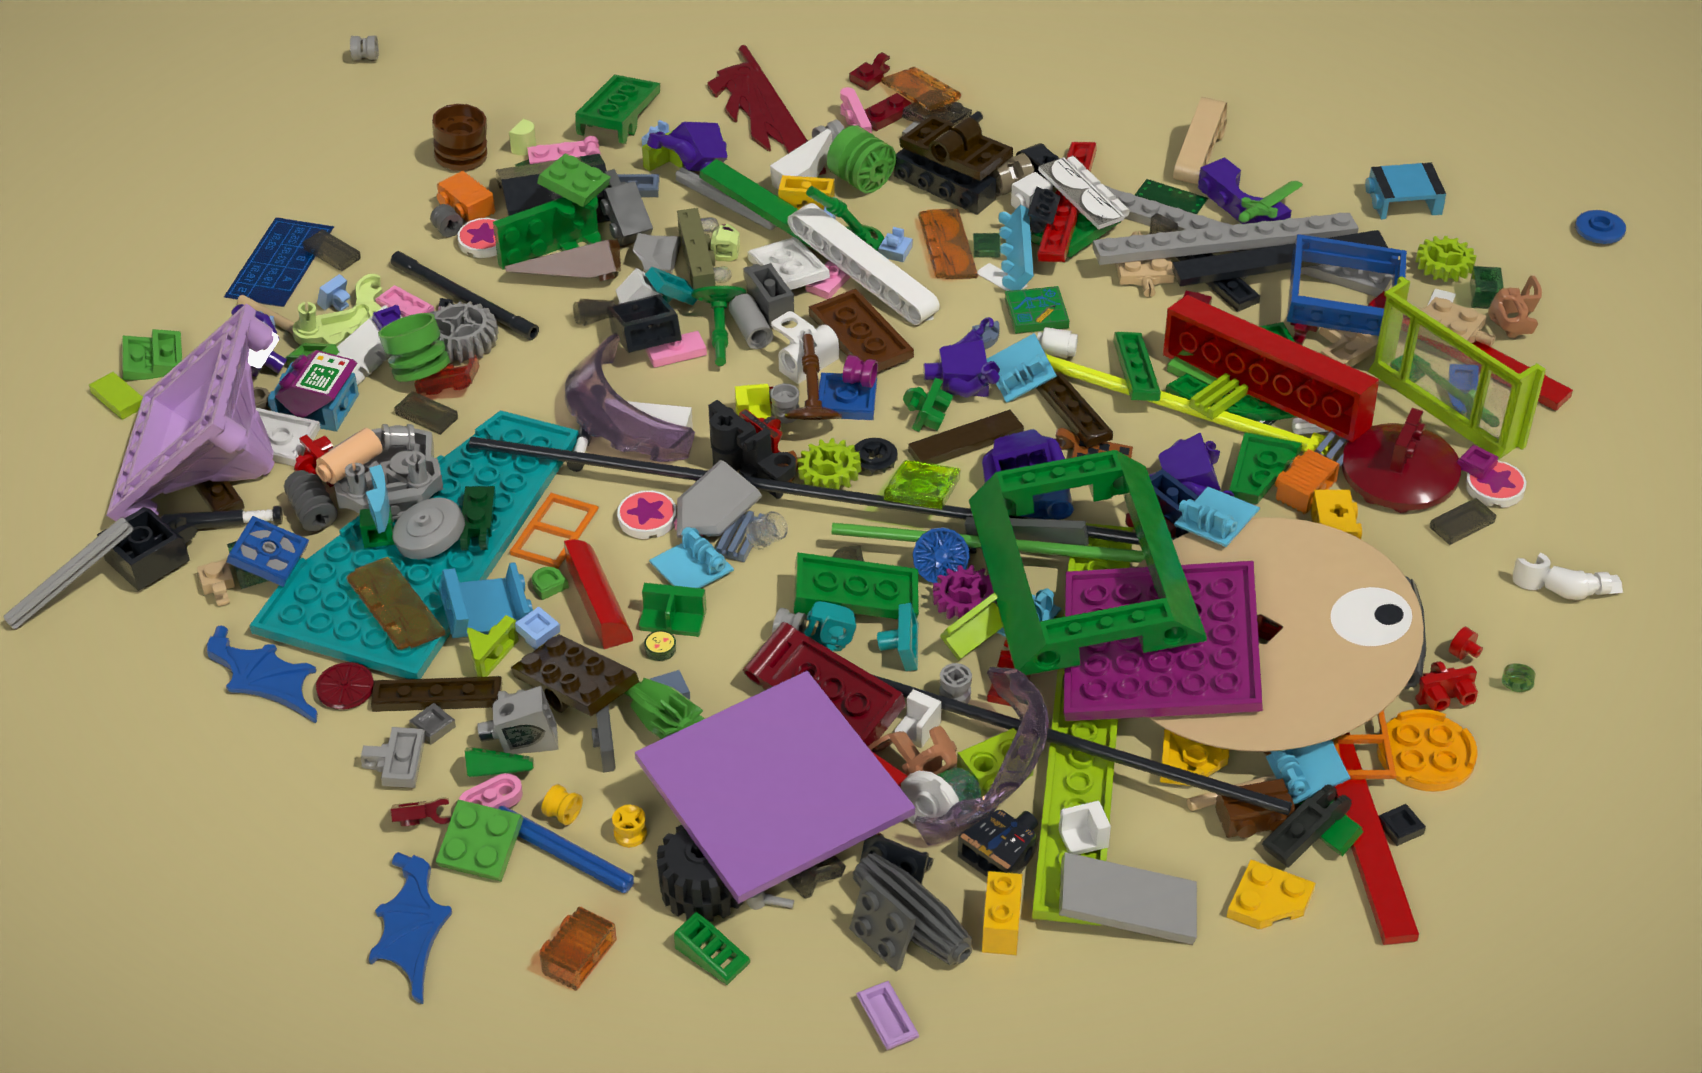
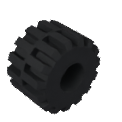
M683 825L676 827L675 835L668 833L663 838L664 845L658 846V860H656L660 892L662 893V900L665 906H671L673 914L679 917L685 913L686 920H688L697 912L709 922L714 921L713 916L720 915L722 918L731 915V907L738 909L743 904V902L738 904Z

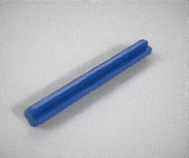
M499 806L498 808L500 810L519 814L506 806ZM522 816L524 820L518 834L519 837L622 893H628L630 888L633 887L634 876Z

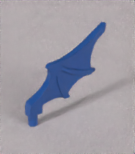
M225 626L216 627L213 637L210 636L208 640L207 654L209 659L227 667L232 672V679L226 685L227 691L251 694L273 700L298 712L313 723L317 722L318 713L315 708L306 703L302 692L306 676L316 673L315 666L308 663L291 664L281 660L275 654L277 648L274 644H267L263 648L255 650L231 647L229 638H226L228 629Z
M397 852L393 857L392 864L402 868L406 881L396 897L386 904L379 905L375 910L378 917H383L384 931L378 944L371 949L369 963L373 964L379 959H385L400 966L410 980L413 999L423 1004L424 980L429 953L440 929L452 915V909L450 906H441L435 903L429 895L430 864L418 856L413 855L409 857Z

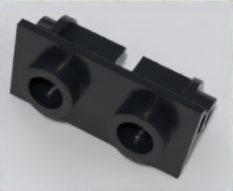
M1036 186L1028 216L1032 217L1030 220V230L1032 232L1040 233L1044 230L1047 223L1053 224L1060 195L1055 194L1049 189H1042Z
M881 833L864 840L860 859L861 861L868 854L876 853L908 872L920 884L923 882L925 870L929 871L934 861L933 858L929 857L928 852L922 853L903 846L900 843L885 838Z

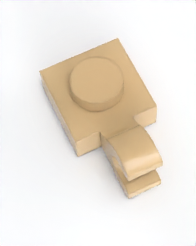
M227 559L197 567L204 595L214 593L218 607L230 604L226 589L235 587L229 564L226 562Z

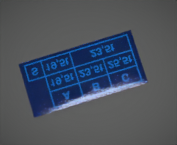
M276 217L224 297L238 299L240 295H245L258 303L284 307L334 226Z

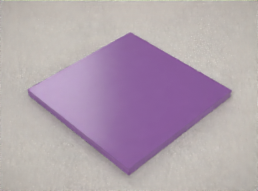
M808 671L635 752V760L738 904L915 815L916 807Z

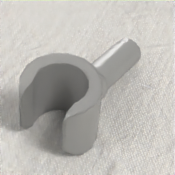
M765 891L746 900L748 906L754 910L763 908L765 904L792 909L794 905V900L766 894Z

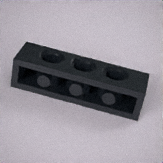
M904 148L896 154L894 177L978 215L996 200V179L989 175L980 181Z

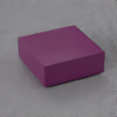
M1473 444L1458 459L1457 463L1461 466V470L1483 480L1497 465L1499 457Z

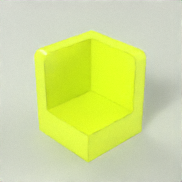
M769 385L735 386L736 414L739 416L741 411L747 409L759 419H766L772 416Z

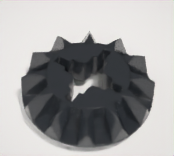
M867 438L854 445L855 452L860 453L861 472L870 470L873 475L875 471L879 470L885 473L887 468H894L895 461L898 460L897 448L888 440Z

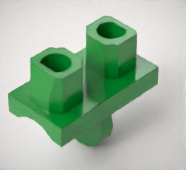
M935 377L927 394L921 387L906 390L903 396L905 405L910 411L919 410L912 429L920 432L922 426L925 425L938 431L953 398V395L940 389L942 380Z

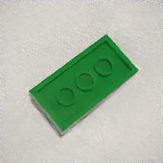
M614 74L575 113L577 134L584 136L586 124L588 127L597 126L617 130L619 143L626 144L628 133L629 135H635L638 115L660 93V83Z
M597 196L584 207L562 197L493 221L499 266L504 270L505 266L535 259L560 249L565 251L579 247V242H585L588 245L600 242L601 235L598 232L596 209L598 208Z
M797 552L795 560L794 614L800 612L807 616L815 602L821 601L849 608L854 614L899 619V605L911 603L916 618H918V569Z

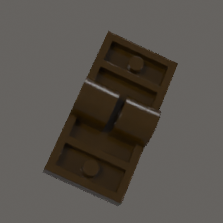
M931 115L899 138L901 148L980 181L1013 157V147L983 136L980 125L971 117H965L957 124Z
M560 634L548 639L545 644L532 653L525 655L511 667L515 678L534 688L541 686L548 704L555 711L562 713L571 706L590 717L640 682L636 671Z

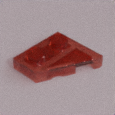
M477 356L468 358L469 364L466 366L454 368V364H449L433 375L416 380L414 385L417 394L435 395L447 388L453 387L454 390H462L469 387L473 383L480 367Z

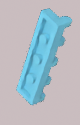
M1021 204L1011 215L1007 212H1001L998 215L999 222L1005 225L999 229V235L1006 240V243L1000 246V252L1007 256V260L1001 263V269L1008 273V275L1002 278V285L1012 291L1021 290L1034 276L1030 218L1028 216L1029 209Z

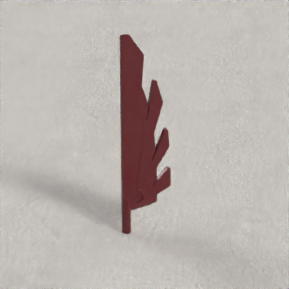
M741 45L738 51L745 60V63L717 71L719 76L707 82L708 88L714 97L717 98L727 87L731 96L725 111L733 122L736 123L738 121L739 109L741 107L750 117L751 139L770 152L771 145L767 135L769 134L772 138L783 144L789 154L808 142V140L748 47ZM823 167L819 175L826 174L825 167Z

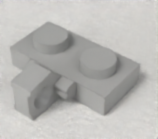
M392 727L388 744H382L381 747L363 745L361 753L362 768L382 772V786L415 788L425 742V730Z

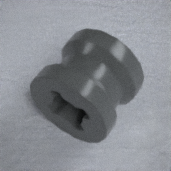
M448 204L437 206L430 215L431 223L435 228H438V231L444 237L455 236L463 226V219Z

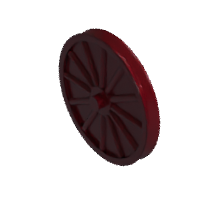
M344 662L333 665L323 671L316 682L317 696L324 705L333 709H350L359 706L373 692V675L367 667L358 663Z

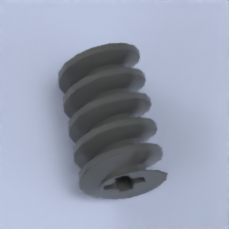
M300 470L293 472L287 477L284 483V491L288 495V499L303 529L318 531L332 525L338 516V512L319 476Z

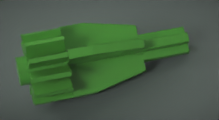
M643 678L642 682L637 683L625 692L627 696L633 699L630 707L645 727L660 739L705 719L700 715L703 712L700 707L671 686Z

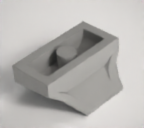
M638 233L633 252L642 261L644 272L646 273L652 266L672 274L681 247V237L652 236Z

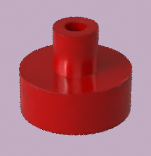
M1466 626L1460 629L1449 646V653L1460 660L1464 659L1468 654L1478 658L1483 650V647L1476 644L1478 633Z

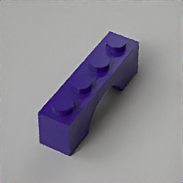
M1225 157L1200 167L1198 189L1237 221H1239V215L1247 209L1241 206L1242 198L1247 197L1255 201L1263 199L1248 195L1239 189L1241 170ZM1279 201L1272 206L1278 209L1277 217L1270 218L1268 215L1255 216L1248 222L1240 223L1249 224L1261 221L1285 220L1291 218L1292 210Z

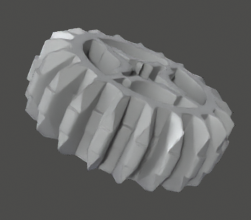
M459 301L458 304L452 305L448 303L447 307L439 306L438 311L430 312L435 316L441 334L437 340L444 341L446 348L444 351L448 353L449 363L454 361L462 363L464 360L473 362V358H483V353H491V347L496 346L498 326L494 314L490 313L489 308H483L481 304L473 305L471 301L467 304H462Z

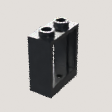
M660 294L607 307L611 332L628 353L682 340L678 314ZM634 305H638L636 310H632Z

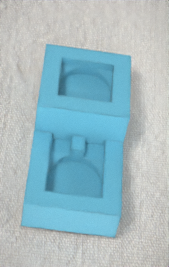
M380 464L369 468L373 490L366 492L370 514L378 533L385 532L390 512L384 472Z

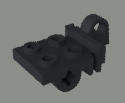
M719 400L708 405L713 466L722 460L735 471L739 470V474L742 476L788 482L795 476V457L788 452L772 453L771 431L768 428L757 433L755 427L750 422H746L732 408L726 407ZM788 464V466L786 467H779L777 465ZM767 491L776 499L783 496V493Z

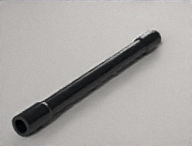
M396 251L392 255L391 264L396 268L418 277L465 304L471 301L473 305L481 304L483 308H489L490 313L494 314V318L498 322L508 326L512 331L529 340L537 337L539 327L521 316L512 314L449 280L401 251Z

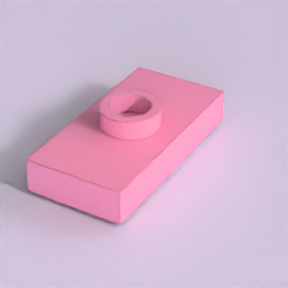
M828 260L824 265L829 269L830 278L806 285L807 292L825 299L831 298L850 278L848 274Z
M395 285L375 299L376 303L381 307L384 305L387 307L398 305L402 317L434 311V306Z
M699 331L682 334V340L647 348L646 352L653 367L707 355V348Z

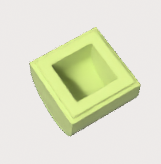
M522 119L509 132L512 153L528 155L527 147L537 146L535 128L531 121Z

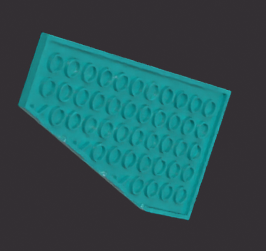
M500 410L475 429V434L471 437L572 451L577 443L579 431ZM470 438L445 457L442 455L437 457L442 476L443 490L434 493L429 499H450L458 505L462 512L465 486H495L496 500L492 537H489L488 550H480L478 537H470L469 550H461L459 537L444 552L424 559L405 557L400 553L396 545L364 548L359 515L339 530V536L308 559L301 558L285 586L279 585L249 625L251 633L347 662L358 663L367 668L405 679H421L451 634L439 592L442 571L455 568L459 582L487 580L564 462L473 449L469 447ZM371 582L373 583V585H374V587H375V589H376V591H377V593H378L379 596H377V594L375 593V590H374V588H373ZM400 621L402 622L407 634L404 632Z

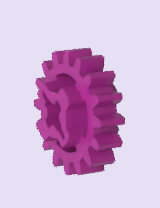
M958 565L955 572L949 568L946 569V576L938 575V583H933V604L937 605L939 613L946 612L947 619H951L954 616L960 619L994 593L989 575L986 576V569L982 568L979 571H975L974 565H970L968 570H964L961 565Z

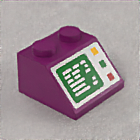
M318 350L307 356L302 354L292 363L293 371L284 376L279 382L281 388L275 397L295 416L304 418L335 399L358 363L354 359Z

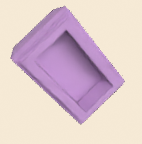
M889 980L856 993L886 1050L919 1038L916 1028Z

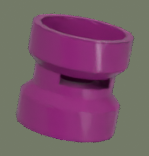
M849 355L843 368V382L854 384L860 381L863 387L872 388L877 377L878 361L867 359L863 362L859 357Z

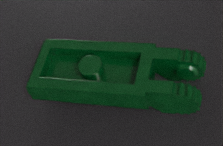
M465 486L462 507L465 526L460 535L462 551L469 550L470 537H478L480 550H488L489 537H492L496 500L495 486Z

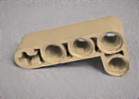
M1201 97L1175 165L1174 179L1198 184L1200 167L1208 164L1216 140H1222L1227 125V102Z

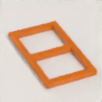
M550 493L511 548L510 555L558 569L566 558L565 548H563L556 560L521 550V548L535 529L569 540H578L599 507ZM553 502L588 512L575 532L540 522Z
M1384 710L1377 715L1381 734L1341 735L1336 737L1333 742L1339 756L1338 744H1383L1388 770H1347L1351 779H1396Z

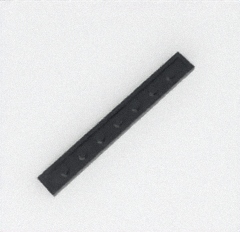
M1379 230L1327 238L1388 248ZM1295 243L1172 262V271L1179 286L1183 287L1290 270ZM1302 261L1301 268L1321 264Z

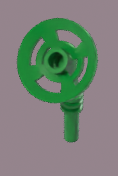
M813 186L807 189V196L825 206L826 210L838 218L841 217L848 224V226H845L847 229L878 251L879 246L884 240L883 234L878 229L861 224L848 210L847 204L838 198H831ZM869 231H872L873 233H875L876 236H877V238H878V240L875 239V238H872V237H871V233H870Z
M707 286L691 291L693 298L711 303V308L714 309L712 346L715 348V364L717 366H724L726 364L728 332L725 330V309L727 308V303L731 302L736 296L746 294V290L741 287Z

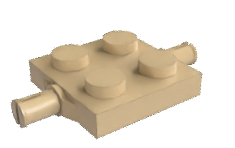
M1170 257L1115 263L1120 285L1134 284L1143 286L1146 297H1149V294L1150 297L1155 295L1154 285L1174 283L1175 275L1172 271Z
M1435 297L1424 308L1417 307L1470 343L1478 341L1492 347L1496 336L1481 331L1487 316L1478 313L1474 309L1464 308L1452 303L1448 299ZM1420 325L1418 334L1452 346Z

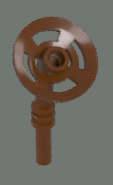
M805 334L802 337L804 350L802 366L803 372L806 374L808 400H805L804 407L784 414V418L800 420L841 419V413L823 407L822 400H819L817 375L820 371L819 358L815 354L813 336Z

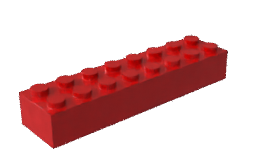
M1186 295L1167 308L1163 356L1170 359L1176 356L1217 379L1227 373L1230 375V381L1235 378L1239 380V386L1242 384L1248 385V395L1329 432L1333 431L1336 435L1351 442H1354L1372 427L1379 379L1189 295ZM1182 350H1185V351H1187V352H1189V353H1191V354H1194V355H1178V354H1179Z

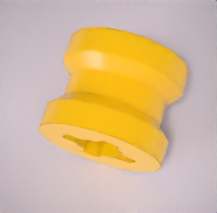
M556 784L549 789L544 797L541 807L542 813L548 817L556 816L560 823L570 825L581 811L583 798L575 792L568 793L565 787Z
M631 804L617 808L612 816L615 841L619 845L628 848L642 844L647 837L645 812L642 808Z

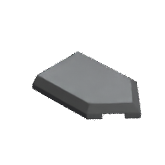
M718 461L677 499V538H682L681 533L686 527L696 528L699 535L707 534V537L720 536L762 498L761 493L726 462Z

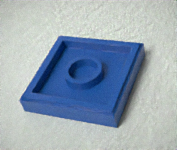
M821 373L819 400H822L823 407L841 413V419L874 420L877 377L874 386L868 388L863 387L860 381L854 384L843 382V373Z

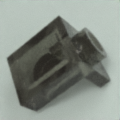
M834 855L786 879V881L804 899L811 898L817 883L842 877L846 865Z

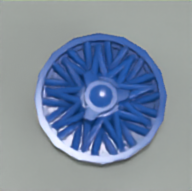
M1588 210L1581 213L1576 219L1575 228L1578 234L1591 242L1611 244L1620 241L1625 236L1626 225L1624 221L1611 212Z
M944 527L932 528L923 533L916 541L912 553L913 564L918 569L919 575L932 583H938V575L946 576V569L948 568L955 572L958 565H961L966 570L970 559L969 548L964 538L956 531Z

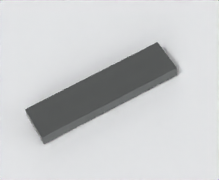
M966 517V535L978 536L973 517ZM1010 518L1015 539L1084 546L1089 544L1086 521Z

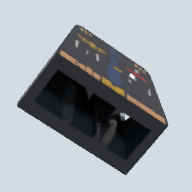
M996 810L959 835L958 857L986 877H988V871L1021 874L1035 853L1036 834L1033 830L1038 826V821L1028 811H1023L1015 819L1003 810Z

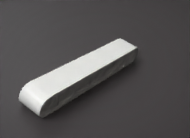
M809 203L788 216V225L795 235L910 323L918 325L939 311V301L931 291L817 205Z

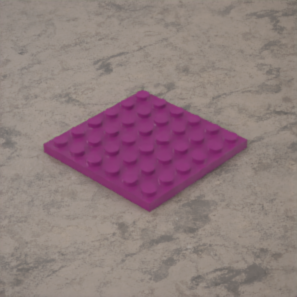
M1254 561L1181 565L1205 630L1207 641L1143 653L1138 636L1079 647L1080 665L1065 668V721L1263 711ZM1148 567L1066 572L1065 617L1159 599Z

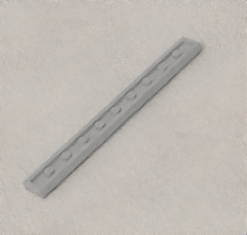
M1337 213L1194 230L1185 229L1166 233L1158 232L1156 234L1132 235L1120 238H1105L1093 240V251L1099 265L1285 245L1295 243L1297 234L1330 238L1358 233L1359 228L1350 213Z

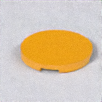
M1413 709L1398 713L1396 718L1386 724L1396 771V780L1411 788L1432 792L1445 791L1461 785L1471 776L1476 764L1478 751L1474 737L1467 728L1463 729L1457 723L1446 718L1447 714L1438 711ZM1377 744L1379 761L1383 768L1388 770L1383 744Z

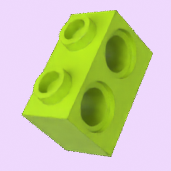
M1012 728L958 752L957 769L963 775V783L975 799L979 800L988 795H995L1000 790L1015 783L1024 782L1030 776H1033L1035 754L1017 731Z

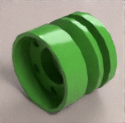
M858 125L843 129L833 140L827 154V166L830 172L848 181L850 185L865 194L873 193L880 189L888 181L896 163L894 148Z
M418 313L409 315L387 324L378 332L384 352L391 355L388 363L393 368L392 374L395 380L399 382L419 380L439 372L449 364L448 353L444 351L446 349L444 341L437 340L441 334L434 314Z

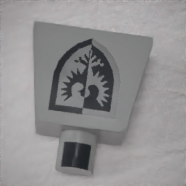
M541 686L495 701L493 703V720L478 723V734L481 742L499 739L505 753L522 754L559 749L557 723Z

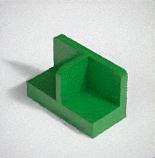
M644 582L642 589L643 611L639 622L640 631L700 636L707 611L705 589Z

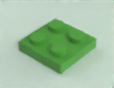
M565 153L539 174L537 184L584 207L609 185L611 176L603 173L598 168L581 162L575 156Z
M458 799L436 863L440 867L502 882L524 820L521 814Z

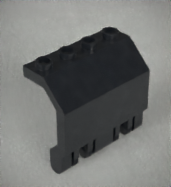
M600 154L576 157L581 162L600 169L603 173L607 171L605 162ZM556 160L495 170L498 186L503 189L508 216L563 197L537 184L539 174ZM603 191L597 195V223L610 221L608 215L603 214L600 206Z

